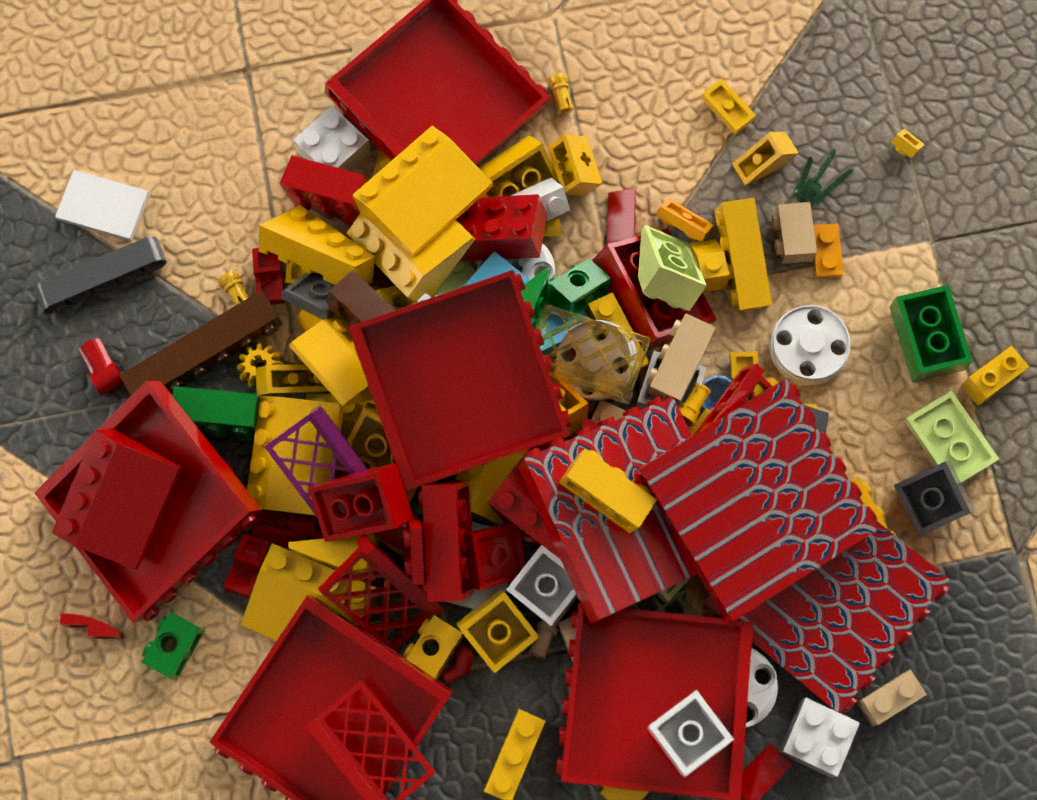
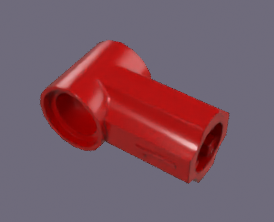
M100 338L91 339L83 343L79 351L91 372L89 375L100 396L124 385L120 377L122 373L116 363L112 362Z

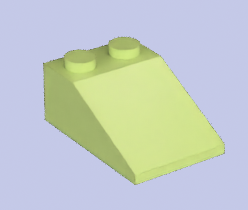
M647 225L642 227L638 280L642 292L651 299L658 298L667 302L673 308H683L690 311L707 286L690 244Z

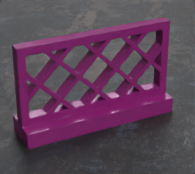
M321 404L264 446L315 515L316 512L309 490L306 493L301 486L307 485L310 487L319 484L312 482L315 466L331 468L330 480L334 479L335 469L348 471L349 474L368 469ZM310 421L317 430L316 440L298 439L300 428ZM296 431L295 439L288 438V436ZM320 435L322 436V438L325 440L326 443H321V442H319V436H320ZM281 441L294 442L292 459L279 457L273 447ZM297 443L314 445L312 461L295 459ZM318 446L331 448L334 452L332 464L316 462ZM337 458L343 466L336 465ZM284 462H290V463H291L290 470L288 469V467L285 465ZM294 463L311 466L309 481L297 480L294 477Z

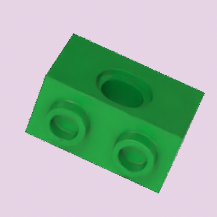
M588 258L580 264L573 265L569 271L561 276H555L549 282V304L569 320L587 309L588 303L608 294L611 277Z
M170 612L168 617L164 616L159 622L156 629L158 634L154 641L148 642L142 652L144 658L141 663L177 681L205 630ZM171 638H176V649L173 652L167 653L165 650L166 642Z

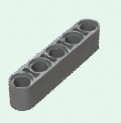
M153 236L146 237L38 283L34 287V291L43 313L54 314L159 270L167 264V260L158 239Z

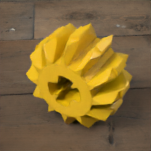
M258 343L254 351L250 346H247L248 356L240 354L239 358L243 363L238 364L237 369L242 372L240 375L243 382L248 381V386L253 388L256 386L255 369L256 366L259 367V363L263 362L265 365H284V363L279 361L282 357L279 352L273 353L274 348L271 345L263 349L262 344Z

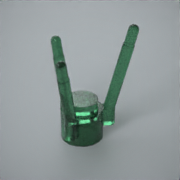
M833 149L815 177L806 181L813 162V157H809L800 181L794 189L796 192L795 197L801 203L810 202L811 207L814 203L819 205L824 197L842 183L854 169L849 168L821 192L822 186L818 182L837 151Z

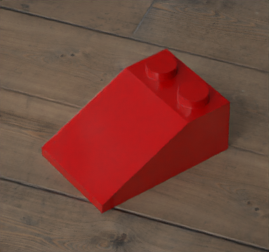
M396 463L370 468L308 487L325 542L396 529L413 518Z

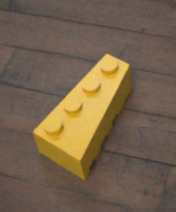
M755 197L722 202L714 209L720 235V246L724 250L730 274V305L735 306L736 312L768 307L772 305Z
M301 205L259 225V252L266 255L272 252L278 255V260L287 264L290 261L302 266V271L309 274L319 273L323 275V280L334 285L340 282L352 270L368 285L373 282L375 256Z

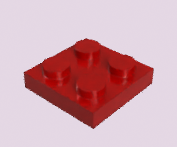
M411 511L413 518L401 525L404 548H407L402 549L403 566H405V576H411L412 585H424L422 527L418 511Z
M510 521L466 533L475 590L481 591L511 582L525 567L521 531L513 522Z

